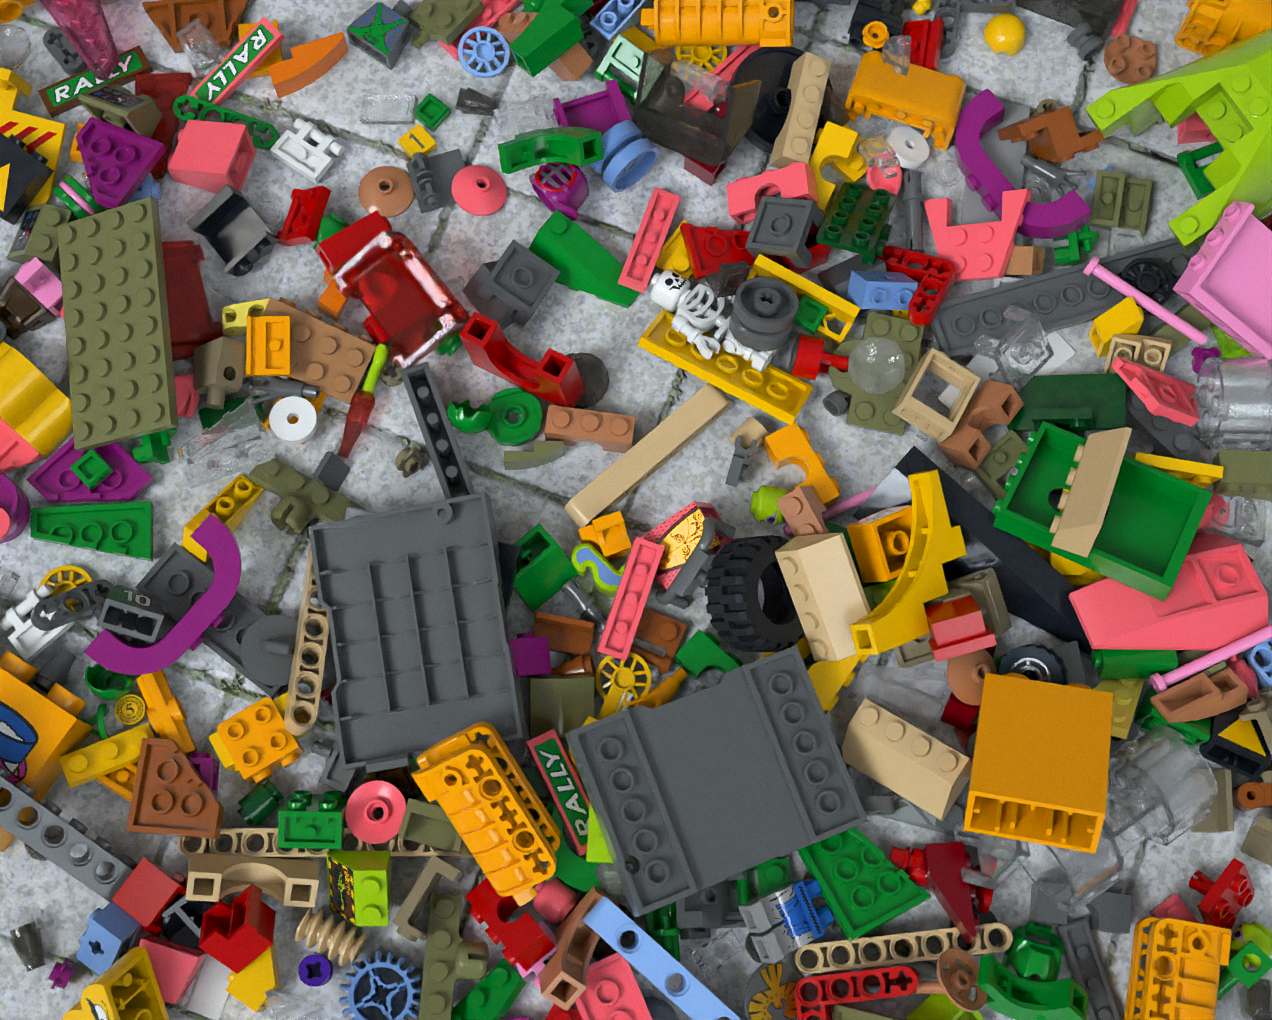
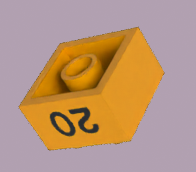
M912 505L886 508L847 525L863 583L889 581L899 576L910 544Z

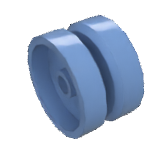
M625 120L616 124L601 136L604 159L589 165L599 175L603 174V181L615 193L622 192L633 186L649 172L659 156V150L648 138H643L642 130L632 120Z

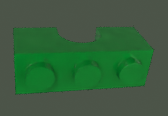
M700 629L674 656V661L695 681L707 670L714 669L724 674L742 665L741 660L732 652L726 654L718 646L720 642L714 635L708 631L704 634Z

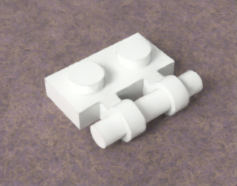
M298 118L293 126L299 132L295 135L287 129L270 151L274 157L317 184L333 164L332 158L327 156V154L332 152L337 156H341L345 147L337 143V139L332 135H325L319 131L317 125ZM313 139L319 145L315 148L307 141Z
M46 583L37 590L32 589L26 594V599L17 607L12 606L6 611V616L0 620V627L5 631L12 626L16 628V631L7 638L24 661L34 659L76 623L73 621L53 630L43 631L37 629L32 624L31 619L25 620V615L38 602L44 600L53 592ZM42 611L40 616L48 617V619L50 620L55 612L46 614L44 611Z

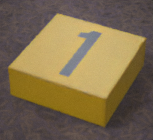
M420 124L398 139V144L411 159H413V154L416 152H423L427 156L437 148V143Z

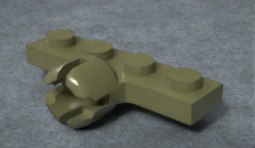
M267 453L249 474L250 481L281 498L271 511V521L280 531L288 524L290 527L286 531L287 535L294 536L300 534L308 522L314 518L326 523L344 520L347 506L366 510V508Z
M431 893L418 1020H452L456 982L461 979L483 980L488 973V944L485 941L463 940L459 936L463 902L462 895Z

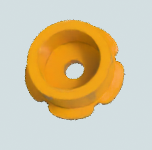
M879 21L869 23L862 31L864 36L862 40L868 47L881 48L885 45V41L889 39L887 27Z

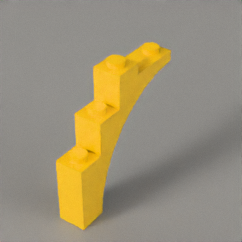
M938 470L916 472L908 475L912 496V528L909 548L903 568L894 586L883 601L867 616L850 624L857 655L880 654L929 634L930 629L923 603L949 593L942 564L967 554L960 525L951 526Z

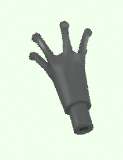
M1026 153L1020 161L1022 165L1031 169L1033 174L1049 183L1061 197L1066 195L1060 187L1061 184L1070 187L1072 190H1077L1079 187L1077 184L1065 178L1066 175H1086V171L1079 172L1061 169L1040 158L1037 160Z
M262 376L269 380V383L264 381L263 386L249 385L250 390H264L269 393V395L253 400L251 402L253 406L259 402L263 404L264 401L290 396L319 398L320 387L309 386L304 382L288 380L279 376Z

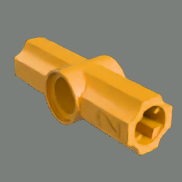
M161 669L149 674H142L136 681L148 706L146 712L157 734H160L161 739L176 741L187 757L192 756V753L198 750L185 723L187 717L178 698L173 695L165 673Z

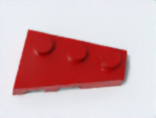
M687 223L681 224L680 229L695 280L753 268L755 258L745 248L750 231L719 230L718 227L707 226L703 228ZM765 254L770 260L776 261L775 255Z

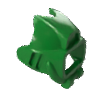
M1028 920L1026 925L1019 926L1013 930L1012 943L1004 953L1002 965L1008 968L1010 964L1017 975L1024 979H1027L1032 974H1038L1041 982L1057 981L1061 968V957L1064 955V945L1060 938L1051 932V926H1040ZM1026 934L1043 937L1050 941V945L1029 940L1026 938Z

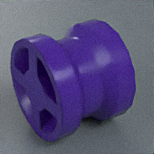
M311 954L306 956L299 965L298 974L300 980L304 984L313 987L327 984L333 975L332 962L324 955Z

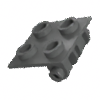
M460 149L427 157L423 152L414 153L412 161L406 163L421 214L457 204L453 198L451 186L457 172L465 167Z

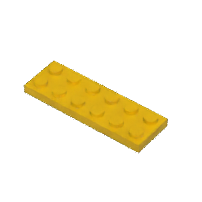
M664 309L660 311L640 337L637 346L647 350L650 354L672 363L674 366L697 376L699 379L722 389L724 392L749 403L751 406L791 426L814 388L771 364H768L762 373L751 367L753 362L751 359L747 361L743 359L744 355L729 353L724 350L722 346L724 340H721L719 343L721 347L718 354H715L713 350L710 360L704 358L696 344L691 345L683 333L679 334L673 329L672 321L676 315ZM709 332L702 334L703 336L714 338V335Z

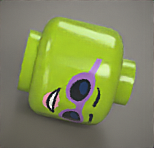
M768 485L760 486L758 491H753L749 514H754L756 522L781 525L785 518L776 500L788 494L787 490Z
M1243 922L1231 936L1230 952L1232 955L1230 959L1249 941H1253L1268 957L1272 955V932L1259 922ZM1247 954L1242 960V965L1245 969L1248 966L1259 969L1261 959L1256 954Z

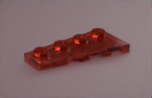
M191 72L135 74V95L140 96L144 94L156 101L155 105L163 114L151 137L153 140L164 143L166 149L163 156L150 172L154 179H164L168 157L173 149V138L175 133L178 132L180 125L179 118L173 111V103L179 96L187 94L188 87L191 86L193 80Z

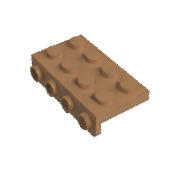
M280 297L278 301L270 298L262 316L291 317V376L288 377L304 382L309 386L320 387V392L351 405L374 357L377 347L374 345L375 341L362 334H359L357 338L347 333L349 329L337 322L329 325L321 321V315L307 309L303 313L295 309L296 304L288 299Z

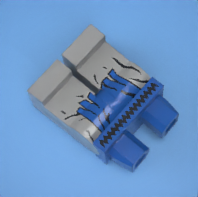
M816 879L790 881L781 887L738 906L749 933H756L751 938L762 963L774 964L785 958L786 954L811 942L815 938L823 936L825 934L823 929L834 921L831 911L827 906L814 909L811 899L821 895V888Z

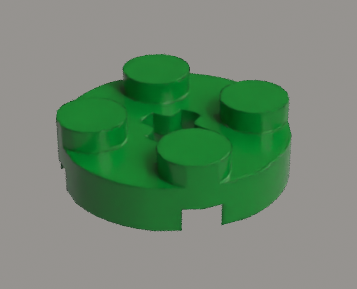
M508 388L499 391L491 398L488 406L494 410L495 414L487 427V431L498 444L511 447L521 446L529 443L540 434L543 422L542 409L539 401L532 394L529 395L523 392L522 389ZM514 411L516 415L521 414L522 418L518 419V423L515 424L507 422L506 418L509 417V412Z

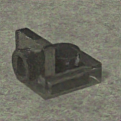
M746 261L721 264L718 273L707 274L706 282L717 298L732 296L736 294L741 283L747 280L751 268Z

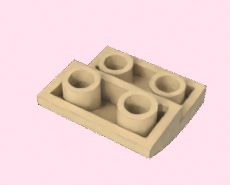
M1113 334L1102 374L1117 373L1111 364L1118 356L1163 373L1172 340L1143 335ZM1128 385L1126 394L1128 393V390H1131V388Z

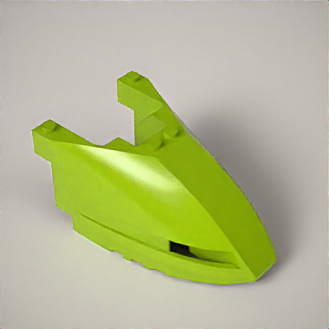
M1272 27L1167 73L1110 90L1085 108L1089 118L1104 139L1124 125L1135 137L1155 122L1159 125L1162 124V118L1172 129L1196 112L1224 149L1203 170L1205 177L1215 191L1168 222L1170 231L1186 252L1206 239L1207 235L1223 217L1224 210L1233 201L1253 204L1255 208L1251 214L1258 220L1272 211Z

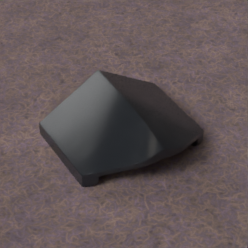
M182 895L161 913L163 935L170 941L204 951L198 947L203 914L216 902L185 900L186 896Z

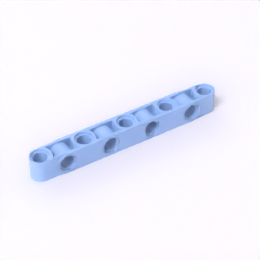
M603 896L583 919L591 929L692 1020H717L723 1016H726L728 1020H742L607 897ZM632 930L635 935L633 944L628 947H622L620 943L622 933ZM679 973L682 979L680 986L674 990L669 989L667 984L669 977L672 974Z

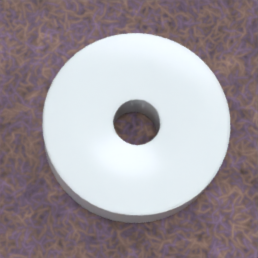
M907 126L896 127L885 140V148L889 157L903 168H919L929 156L927 141L913 128Z
M290 396L281 399L273 406L269 416V423L273 433L279 440L287 444H300L314 435L318 426V417L313 405L302 397ZM291 417L299 418L295 424H290L289 419Z

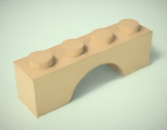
M805 52L793 63L788 83V89L791 90L792 94L791 105L784 126L775 139L770 166L781 169L793 162H805L808 165L832 61Z
M190 852L185 900L219 902L225 895L244 891L253 883L262 890V893L276 898L283 906L315 908L319 884L318 861Z

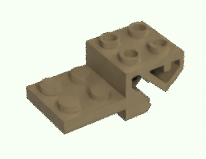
M992 567L946 582L948 594L923 603L924 608L972 595L981 610L984 624H989L995 638H999L1012 627L999 582ZM930 633L893 648L900 670L934 659L928 640L932 639Z

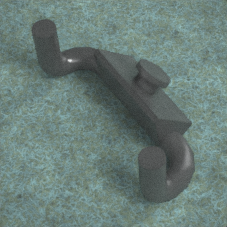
M713 517L705 518L702 522L703 533L699 542L667 590L660 589L656 592V600L661 605L672 604L681 609H686L689 599L683 596L692 595L698 586L703 588L708 584L706 579L707 572L712 566L711 562L716 554H719L717 551L709 549L715 532L732 538L736 532L735 527Z

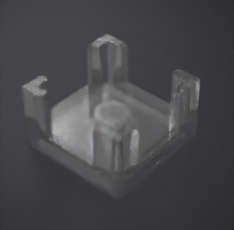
M547 94L493 110L495 127L498 135L502 136L503 142L515 139V135L520 133L559 127Z
M1011 305L1003 315L1006 318L1017 321V323L1000 340L984 334L973 344L979 354L995 360L1000 370L997 374L989 373L991 381L1012 385L1018 393L1050 360L1054 352L1037 314Z
M960 821L953 828L955 840L977 847L981 872L963 867L961 869L963 882L996 890L1031 856L1028 842L963 831L964 821Z

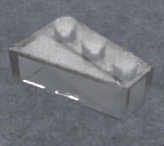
M252 394L234 411L224 414L222 416L223 419L211 428L207 427L178 449L180 466L191 489L276 459L271 439Z
M863 664L856 673L847 698L860 704L866 698L909 724L931 733L938 728L951 689L947 680V671Z

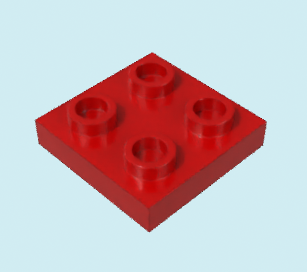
M1235 858L1232 859L1217 881L1206 876L1200 870L1194 873L1198 879L1192 876L1189 881L1191 889L1205 896L1197 906L1205 925L1231 930L1236 922V915L1242 907H1247L1254 898L1255 889L1246 866Z

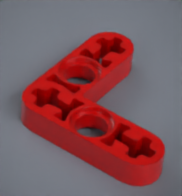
M885 246L883 255H877V258L885 262L887 272H902L914 281L921 282L909 302V320L911 323L920 326L931 323L954 283L955 265L946 259L896 246ZM911 264L922 265L919 269H912L908 266ZM934 289L937 290L939 293L936 295H928L925 293V291Z

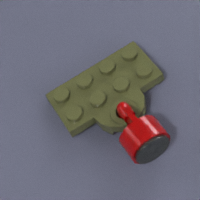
M868 312L862 339H851L843 342L833 353L823 352L824 338L799 334V336L795 337L788 372L791 373V376L813 381L816 380L818 373L829 375L832 386L837 391L850 396L845 425L902 436L906 421L892 413V410L917 366L924 325H915L908 319Z

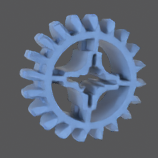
M377 951L375 954L376 962H373L371 956L366 954L363 956L366 964L365 967L355 961L353 967L358 973L356 975L351 972L345 973L344 976L352 982L351 985H340L341 990L349 991V997L339 998L340 1003L349 1002L350 1004L349 1008L342 1011L343 1016L353 1013L354 1017L351 1020H371L362 1010L375 1005L382 1010L387 1020H409L407 1018L409 1015L419 1018V1012L414 1010L413 1007L414 1005L420 1006V999H416V993H421L422 987L416 988L415 983L421 981L423 977L421 974L411 977L410 973L416 969V965L412 963L405 969L403 966L407 957L401 956L397 963H394L395 952L390 951L386 961H384L382 951ZM387 967L393 969L404 980L387 984L382 976L379 975L377 968ZM369 974L371 990L366 997L358 1001L360 983ZM379 986H383V990L397 987L396 990L386 996V1004H382V1000H378V1002L373 1000L368 1003L369 1000L379 994ZM407 989V1003L400 1015L397 1016L394 999L396 995Z

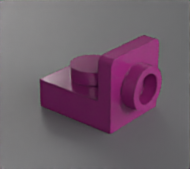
M192 753V758L188 759L195 768H200L199 774L217 797L220 762L211 758L210 753Z

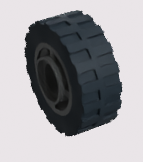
M1028 644L1012 649L1002 658V662L996 671L998 675L1018 673L1025 676L1028 670H1033L1037 673L1041 682L1060 685L1068 684L1066 676L1068 672L1067 668L1063 665L1064 661L1056 655L1054 650H1049L1043 645Z

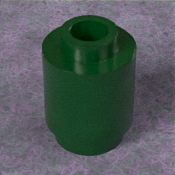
M267 780L264 784L260 782L238 801L241 808L237 812L248 825L253 821L259 825L281 806L279 803L284 799V796L270 780Z

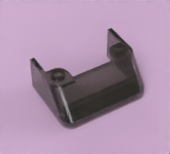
M669 45L645 51L632 121L642 130L643 138H648L651 142L711 167L723 164L753 124L761 80L755 79L731 87L726 117L723 119L684 103V83L680 78L670 74L674 46Z

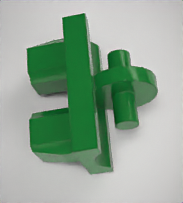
M1084 225L1081 227L1080 234L1076 230L1068 235L1053 238V241L1069 240V246L1054 248L1056 265L1074 266L1081 264L1079 247H1083L1085 254L1092 253V245L1100 240L1099 234L1097 232H1090L1089 225Z
M177 428L140 436L143 444L134 447L132 450L134 460L142 464L156 462L163 465L170 462L167 447L171 446L170 437L177 434Z
M676 903L665 905L644 914L645 932L676 961L680 962V929H677Z

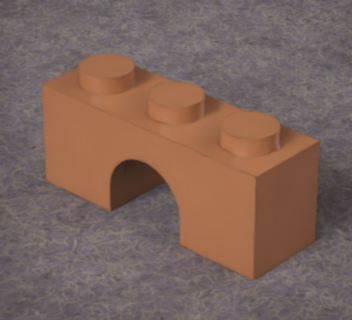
M987 379L984 381L967 404L953 433L944 441L938 443V447L950 463L974 470L977 469L992 448L982 433L994 424L1009 425L1024 405L1013 386Z
M548 405L544 431L545 441H562L565 446L574 447L575 442H592L601 445L603 451L626 453L633 445L636 416Z
M813 485L799 486L776 500L794 537L830 533L822 519V514L827 510Z

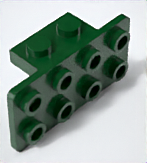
M856 182L843 183L816 235V242L862 254V263L873 266L877 255H883L886 242L890 239L893 225L888 223L897 196L885 189L873 190Z
M1118 373L1013 376L1008 380V384L1013 386L1024 403L1010 424L1006 425L1008 431L1011 429L1014 432H1031L1033 429L1038 431L1043 421L1073 432L1113 430L1126 426L1127 383Z

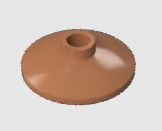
M381 166L369 171L363 177L359 185L358 195L361 205L368 213L377 210L381 216L393 218L401 215L410 207L414 199V189L411 179L406 172L393 166ZM384 185L390 186L386 191L380 189Z
M985 649L950 658L947 664V680L951 691L961 702L972 706L980 705L985 673L997 675L998 673L996 672L997 668L993 658Z

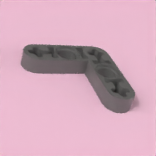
M936 0L933 21L945 16H950L954 19L952 24L944 26L943 35H946L947 44H945L944 48H941L940 59L950 57L956 49L961 12L1009 13L1016 8L1017 0H1006V2H1001V0H992L993 2L983 0L979 3H974L970 0H951V7H947V0Z
M99 579L41 600L36 604L31 613V622L37 629L49 631L94 614L98 620L106 598L96 596L95 593L98 590L100 593H106L108 596L115 586L108 580ZM66 600H78L82 605V609L79 611L69 609L66 605ZM42 611H44L46 614L55 612L50 620L48 619V617L40 616ZM118 633L124 639L132 643L134 642L136 644H145L146 642L135 637Z

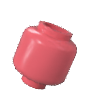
M553 878L548 882L544 880L535 888L538 895L534 898V910L552 925L561 924L578 905V893L559 878Z

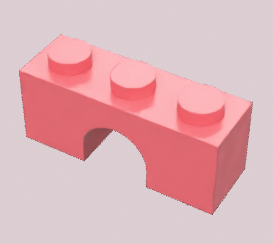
M793 162L785 168L765 170L761 175L750 178L742 177L733 183L726 184L729 215L740 225L754 221L762 196L771 197L781 193V198L811 200L815 204L819 203L815 172L805 162Z

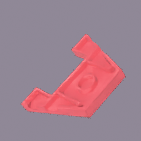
M1019 189L1002 192L1001 221L951 226V199L925 200L924 206L939 258L951 261L955 265L954 282L1001 279L1004 277L1015 245L1013 240L1017 228L1021 226L1024 218L1022 215L1024 207L1031 198L1030 190Z

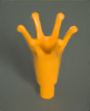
M679 668L671 677L663 680L650 693L630 702L626 701L624 704L626 707L642 705L653 709L669 703L679 691L680 684L687 678L688 674L685 670Z

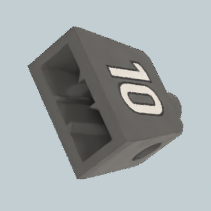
M116 585L106 597L96 626L154 643L164 618V612L158 597L122 585Z

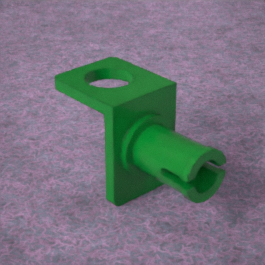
M1249 941L1231 959L1229 957L1228 966L1223 965L1225 968L1220 971L1217 1000L1220 1001L1238 982L1250 988L1272 968V959L1253 941ZM1247 954L1259 956L1261 959L1260 968L1256 971L1246 970L1242 965L1244 956Z

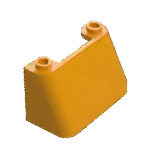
M878 51L866 52L861 56L841 119L855 122L856 117L859 115H865L864 119L870 120L871 114L923 129L922 137L928 138L930 134L934 138L933 147L946 151L955 131L967 85L957 75H947L885 56Z

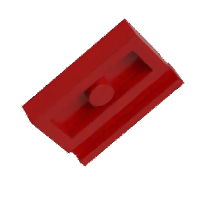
M937 18L936 21L926 19L904 22L898 60L938 72L945 24L942 18Z

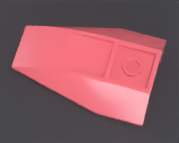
M1218 533L1193 538L1175 583L1164 602L1105 575L1069 594V599L1092 649L1214 651L1269 626L1268 594L1241 543Z

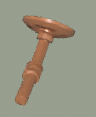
M948 949L939 956L937 961L939 981H921L919 990L913 993L946 994L953 1004L968 1012L981 1009L985 1005L988 996L977 985L978 964L971 956L959 949ZM946 961L948 969L945 971L943 977V965ZM956 961L964 965L971 975L962 966L956 964ZM871 975L868 977L866 985L881 988V982L877 976ZM904 975L901 978L889 979L890 986L904 984L906 990L907 985L912 983V977L906 979ZM971 987H976L974 1002L967 997L970 994Z

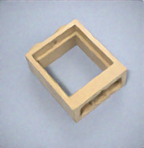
M931 348L920 359L892 413L941 443L953 433L981 378L973 374L971 369L960 366L949 359L946 353ZM926 369L960 390L946 417L912 397Z

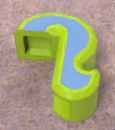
M590 543L576 546L572 552L571 559L572 565L579 574L578 576L584 577L586 572H591L595 587L601 593L614 597L626 563L618 571Z

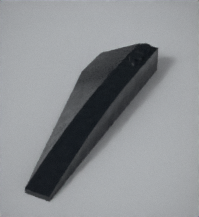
M915 446L908 451L852 515L853 518L859 521L886 508L912 505L908 475L916 472L938 470L951 526L960 525L967 553L964 556L942 564L946 581L992 567L996 573L1009 614L1029 622L1034 627L1056 636V638L1065 643L1077 641L1079 649L1091 655L1092 650H1095L1092 649L1069 599V594L1077 589L1021 538L994 527L993 524L996 516Z

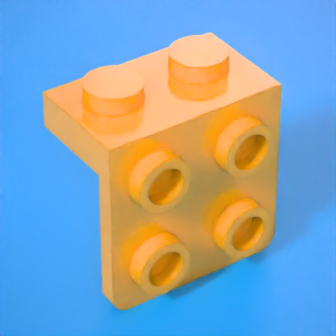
M269 697L262 698L217 726V732L243 779L251 784L253 782L259 784L273 776V770L280 766L287 768L300 760L298 755L305 752L299 741L286 730L284 719L273 700Z

